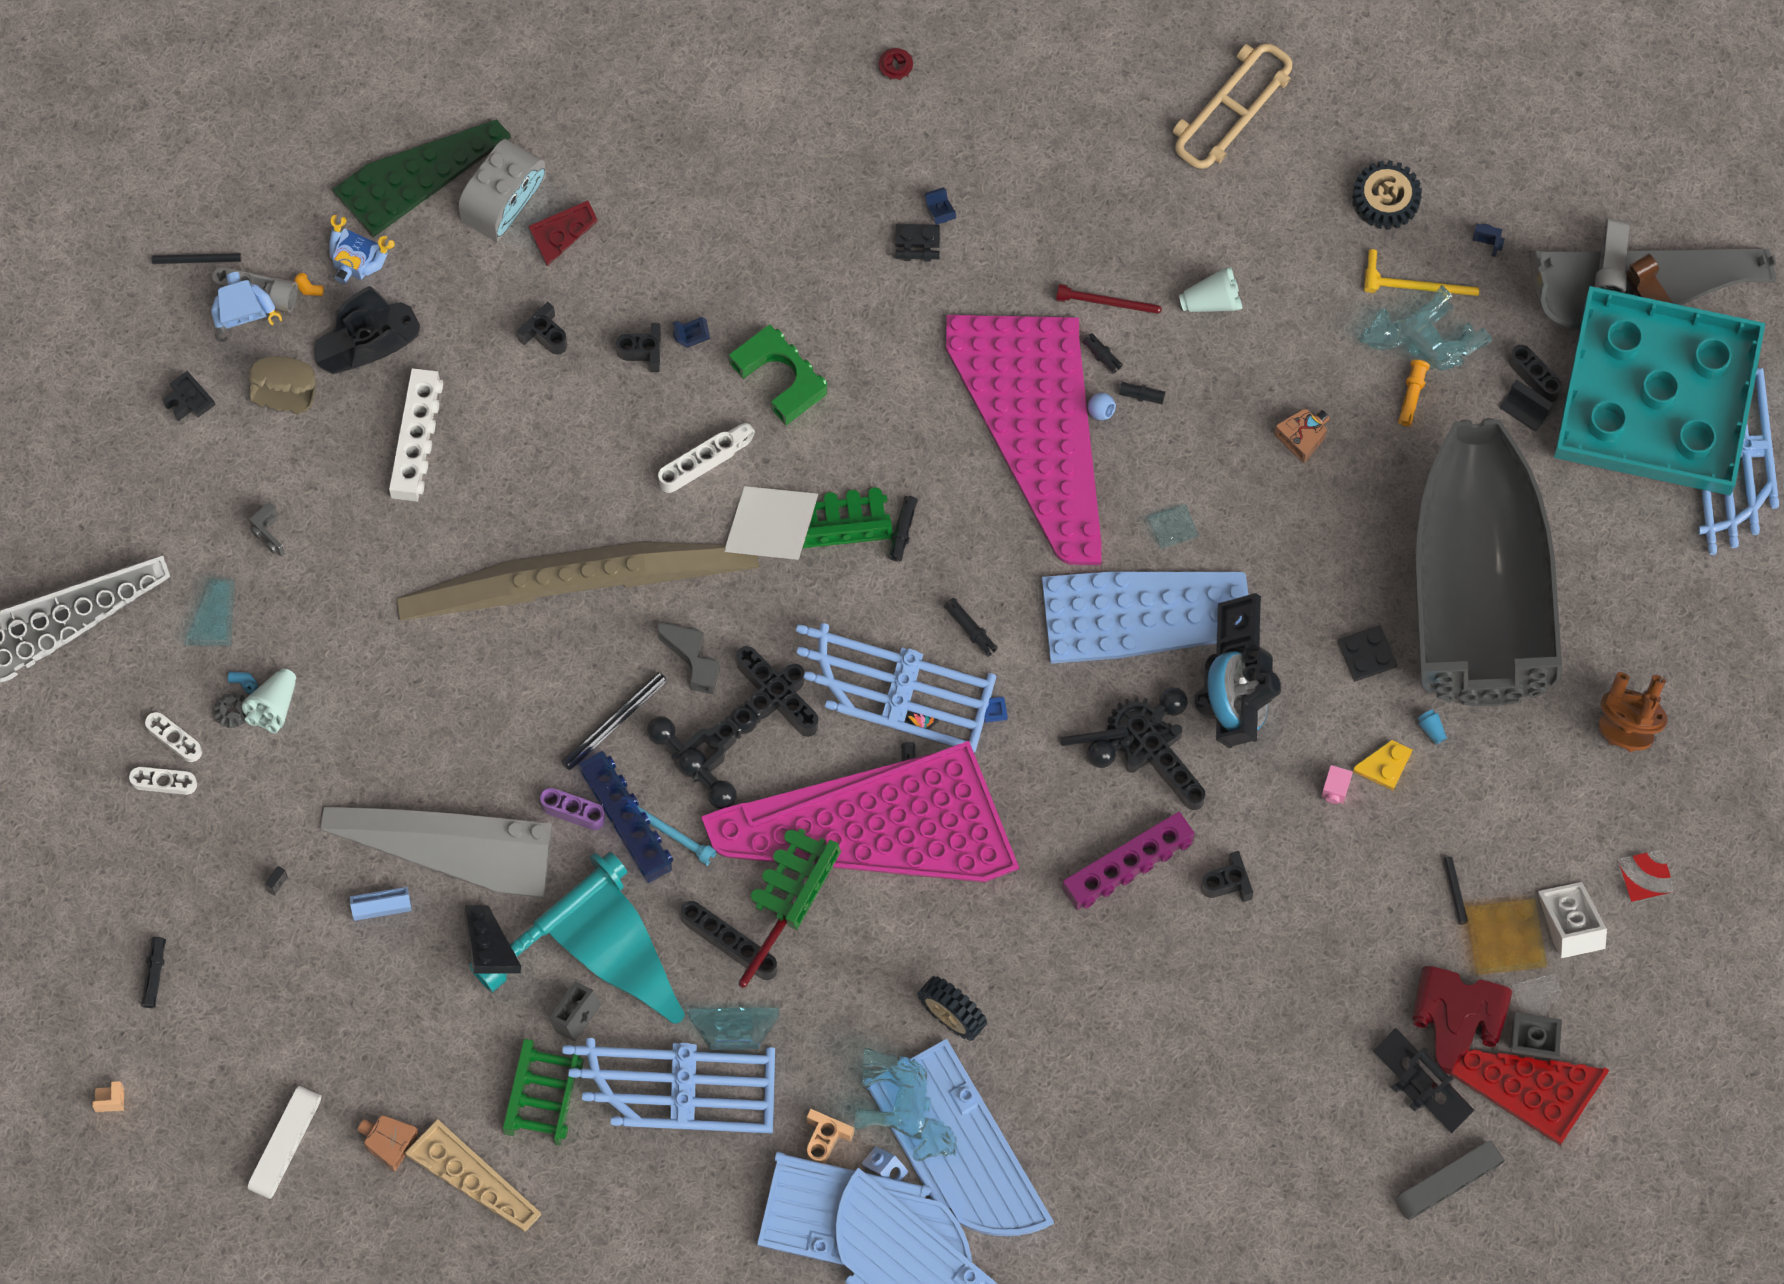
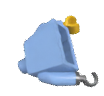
M238 272L226 275L228 286L218 289V295L215 297L211 308L215 329L218 330L216 338L219 342L225 343L229 340V337L222 339L219 336L225 333V328L228 329L267 317L266 313H269L268 320L271 325H274L271 319L273 315H277L280 321H282L281 313L274 310L273 302L262 288L256 284H251L249 280L241 281Z

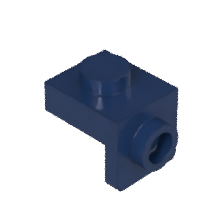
M944 187L925 193L927 211L936 225L956 218L955 210L948 200Z
M1476 224L1472 241L1494 245L1491 256L1496 257L1497 251H1502L1505 238L1501 237L1502 229L1495 228L1489 224Z
M704 317L685 324L679 321L673 322V336L676 342L686 348L710 339L707 320Z

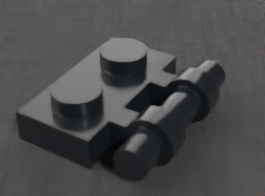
M896 224V247H904V250H896L895 259H904V261L924 259V262H931V259L939 260L940 251H931V248H939L940 225ZM911 247L924 248V251H923V250H911Z

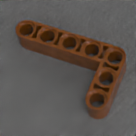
M1650 253L1629 265L1626 271L1627 281L1637 296L1673 303L1656 278L1659 267Z

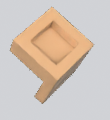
M121 1081L111 1082V1087L95 1089V1101H92V1107L95 1112L124 1111V1087Z

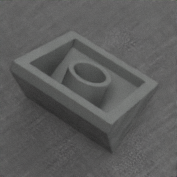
M1515 1012L1509 1045L1511 1052L1559 1059L1562 1019Z

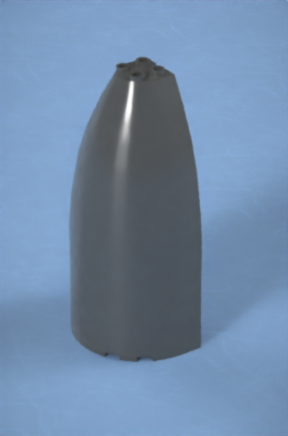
M1492 418L1483 419L1480 424H1473L1471 420L1467 419L1453 423L1440 447L1428 476L1421 501L1417 532L1416 581L1422 685L1428 693L1435 692L1437 698L1447 702H1451L1454 699L1461 700L1462 705L1469 706L1508 705L1521 702L1522 697L1530 696L1531 698H1536L1545 694L1546 688L1549 686L1555 687L1562 676L1555 555L1542 494L1532 470L1518 445L1503 423Z

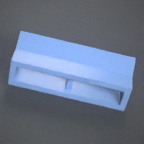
M408 887L350 896L354 921L412 911Z

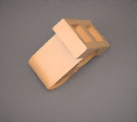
M810 1109L807 1116V1124L816 1127L807 1147L808 1160L825 1164L838 1137L850 1142L854 1135V1127ZM824 1128H831L834 1133L830 1136H825L821 1131ZM814 1149H821L824 1151V1154L821 1157H815L811 1152Z

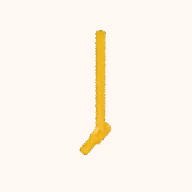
M1370 249L1368 251V265L1365 270V292L1375 293L1380 286L1479 296V287L1383 278L1376 269L1377 250Z

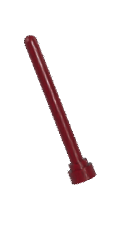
M1060 283L1058 286L1056 301L1060 302L1074 299L1159 314L1162 311L1161 306L1074 291L1071 290L1072 288L1067 287L1068 285Z
M785 917L782 921L778 919L740 978L738 984L741 988H745L786 926L787 921Z

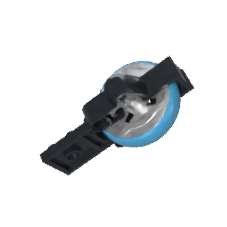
M1257 593L1218 603L1216 654H1212L1207 658L1205 662L1204 688L1195 694V705L1198 712L1203 715L1216 716V741L1228 748L1257 741V730L1265 722L1268 703L1281 693L1280 679L1273 672V657L1271 653L1260 647L1261 596ZM1242 616L1240 623L1236 625V621Z

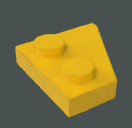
M1391 740L1356 765L1353 772L1393 791L1413 749Z

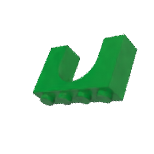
M769 324L729 354V364L743 379L760 366L769 362L784 363L794 371L796 379L792 386L771 401L772 411L785 425H788L827 395V382L823 376L817 375L813 371V367L808 360H803L799 356V352L793 344L789 345L784 340L785 337L779 329H774Z

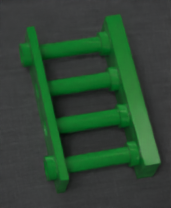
M524 1039L503 1126L504 1135L514 1137L515 1130L522 1128L555 1135V1145H560L561 1139H566L568 1125H565L576 1078L568 1076L567 1081L532 1074V1071H529L531 1062L540 1061L571 1067L570 1069L579 1068L581 1070L584 1058L581 1055L575 1054L573 1058L538 1052V1049H535L533 1040ZM533 1083L564 1089L563 1102L529 1097L524 1093L525 1086ZM530 1106L560 1112L558 1124L552 1125L522 1119V1116H519L520 1108Z

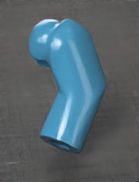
M229 671L228 682L240 683L246 693L252 694L258 688V683L250 673Z

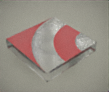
M1662 849L1617 860L1630 904L1675 894L1676 891Z

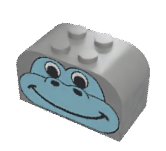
M507 139L500 141L471 178L459 201L461 222L498 243L546 178L544 161Z

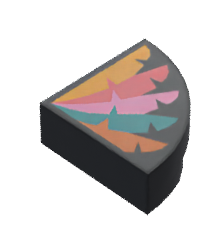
M915 712L906 717L910 724L925 729H930L939 722V719Z

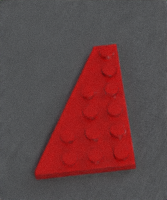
M1468 1050L1467 1053L1457 1060L1451 1076L1561 1146L1608 1074L1609 1069L1603 1067V1069L1588 1067L1584 1064L1573 1065L1569 1062L1554 1060H1536L1532 1057L1521 1058L1517 1055L1503 1053L1481 1052V1050Z

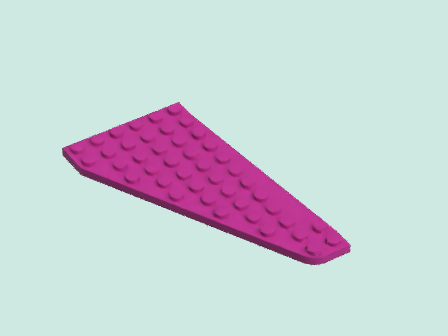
M947 315L946 351L1054 554L1059 560L1070 565H1101V534L1080 350L1079 318Z
M969 741L933 754L757 801L734 805L701 817L712 847L719 855L726 858L775 862L773 858L774 852L779 849L787 851L790 847L785 841V833L788 830L798 832L801 828L805 830L806 836L816 841H819L820 838L825 839V845L828 844L829 840L839 844L841 853L832 868L983 883L1019 870L1018 863ZM796 849L793 854L806 861L811 856L799 849Z

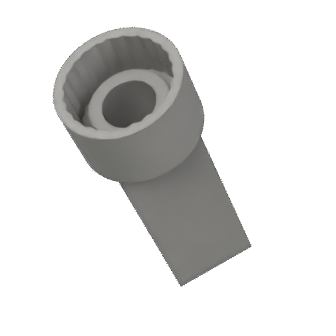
M1611 218L1606 219L1603 228L1599 271L1596 273L1595 287L1620 293L1626 292L1627 275L1625 274L1629 222Z
M220 267L212 274L217 293L219 288L228 286L226 275L238 272L241 281L249 280L251 284H256L265 290L275 309L291 312L296 304L298 296L297 282L280 278L274 279L226 267Z

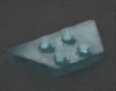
M779 1008L689 1009V1019L710 1050L758 1049L779 1018Z

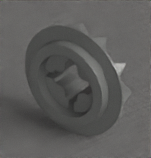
M233 692L232 694H224L220 699H217L213 708L217 722L228 728H235L246 722V715L243 712L242 703L246 698ZM236 705L235 708L238 713L230 712V714H227L226 706L232 707Z

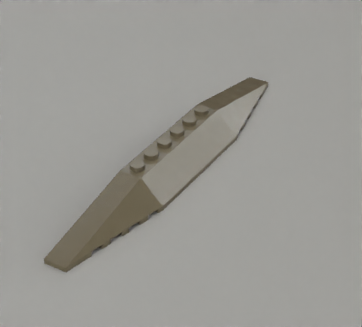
M637 542L507 561L398 598L397 603L400 621L531 602L535 601L537 597L618 585H625L626 588L759 568L757 555L725 552L726 545Z

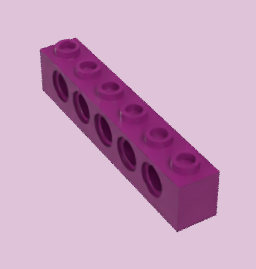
M1179 811L1063 880L1062 889L1077 910L1082 907L1087 909L1096 902L1095 899L1102 895L1103 897L1111 895L1115 891V887L1120 884L1123 886L1129 884L1135 879V875L1140 872L1142 874L1149 872L1154 868V864L1160 860L1161 862L1169 860L1175 851L1179 849L1183 851L1193 844L1192 841L1194 840L1195 833ZM1170 836L1174 841L1167 843L1163 840V837ZM1152 848L1155 853L1149 855L1143 849ZM1127 859H1131L1136 864L1133 866H1127L1124 863V861ZM1106 871H1113L1116 876L1109 878L1104 873ZM1092 882L1097 887L1091 890L1086 888L1085 884Z

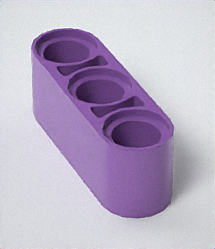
M554 788L545 789L541 793L542 810L548 815L591 830H598L605 824L604 810L597 803ZM551 798L557 800V802L553 805H548L545 803L548 799ZM570 806L579 808L573 813L567 811ZM594 813L600 815V817L597 820H591L588 818L591 814Z

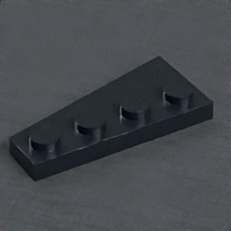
M465 905L464 913L473 973H521V964L489 905Z

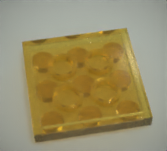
M1535 899L1466 907L1477 975L1547 967Z

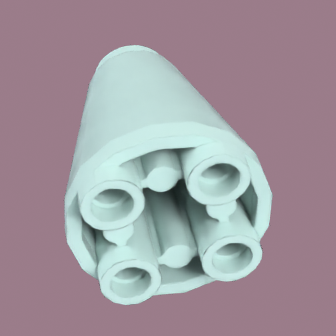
M1232 267L1221 269L1184 290V293L1179 294L1183 311L1211 312L1243 309L1240 296H1238L1239 289L1236 279H1234Z
M284 668L277 671L243 701L242 709L246 715L245 721L249 725H258L274 734L279 731L284 725L295 688V674Z

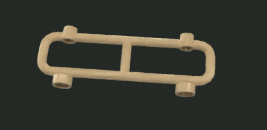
M1267 43L1261 44L1255 49L1247 44L1243 46L1237 55V59L1243 62L1191 124L1181 119L1175 126L1173 134L1179 137L1175 149L1181 159L1199 169L1208 168L1215 161L1219 164L1227 155L1224 151L1278 86L1284 88L1289 83L1291 78L1288 75L1292 70V60L1284 51L1275 45ZM1264 52H1269L1284 63V67L1277 72L1271 83L1247 110L1227 96V94ZM1222 102L1242 117L1219 144L1211 150L1206 159L1198 160L1184 149V145Z

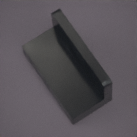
M1517 379L1511 386L1508 396L1500 405V409L1533 431L1538 430L1551 413L1553 407L1552 402Z

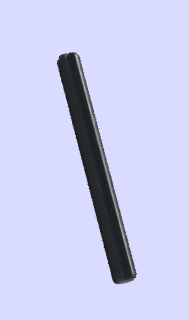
M657 672L562 759L563 766L568 770L573 769L666 683L665 676Z

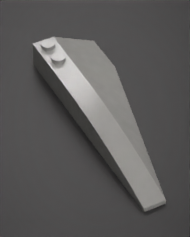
M161 555L1 607L0 683L11 680L18 675L15 670L24 666L28 669L36 664L35 661L50 655L56 649L67 644L98 624V622L168 579L170 574L164 556Z
M324 807L320 828L322 831L359 842L367 847L376 848L384 853L401 857V859L434 871L446 873L454 878L463 879L496 893L544 898L553 838L551 823L413 810Z

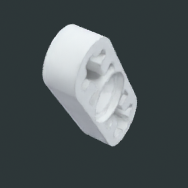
M154 712L147 716L145 725L148 732L187 762L197 761L201 757L202 750L200 744L163 714ZM160 720V724L165 730L162 732L158 726L153 727L152 721L157 722ZM172 732H177L180 734V738L177 742L172 743L167 740L168 735ZM185 742V745L189 748L194 747L195 753L187 755L186 748L182 744Z
M137 767L129 775L132 786L137 790L188 795L197 788L195 776L187 771ZM140 774H143L144 778L151 779V774H153V785H150V781L146 779L138 783L135 777L138 778ZM168 776L170 781L166 786H159L157 784L159 777ZM174 777H176L177 782H185V779L188 778L192 784H188L187 788H184L182 783L175 782L176 787H173Z

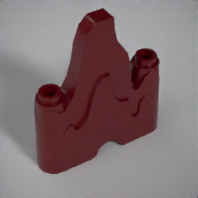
M1425 966L1421 970L1412 1020L1414 1021L1413 1024L1418 1028H1426L1428 1024H1431L1434 1032V1060L1445 1073L1451 1075L1457 1060L1468 1052L1477 1027L1482 1029L1481 1039L1485 1046L1495 1047L1499 1042L1513 991L1504 985L1481 979L1473 985H1467L1461 981L1459 974L1433 966Z

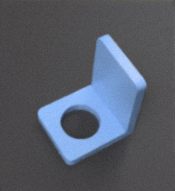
M874 1147L862 1162L865 1168L885 1178H890V1171L894 1167L899 1169L898 1176L894 1180L901 1181L908 1173V1170L895 1155L879 1147Z

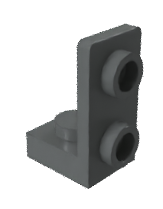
M268 502L249 519L251 523L250 530L258 539L262 537L266 541V547L273 554L277 552L282 557L285 554L283 546L265 529V527L273 525L278 516L276 507Z

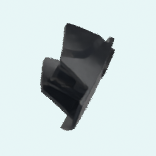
M368 286L343 302L335 313L332 331L316 340V363L330 374L341 373L372 363L400 350L417 338L421 328L411 306L402 302L388 305L378 291Z

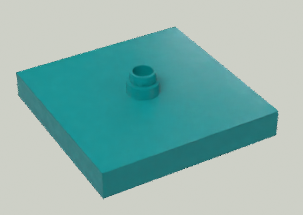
M1589 286L1554 458L1731 496L1736 484L1766 323Z

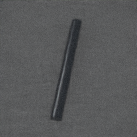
M241 253L152 255L153 264L241 262Z

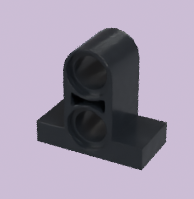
M549 302L544 304L517 330L518 340L523 345H526L534 338L553 354H562L567 349L566 333L552 321L555 317L554 306ZM538 326H545L542 330L536 329ZM556 339L561 340L560 343H553L552 341Z
M651 323V334H622L617 338L616 347L620 359L625 361H650L651 372H660V323ZM623 346H631L630 349H622ZM646 346L654 347L651 350L644 349Z
M1239 851L1230 853L1228 859L1230 866L1210 871L1203 877L1201 891L1206 897L1215 898L1239 891L1243 902L1252 900L1254 892ZM1236 875L1240 881L1233 882L1228 877ZM1213 881L1217 883L1218 887L1210 888L1206 883Z

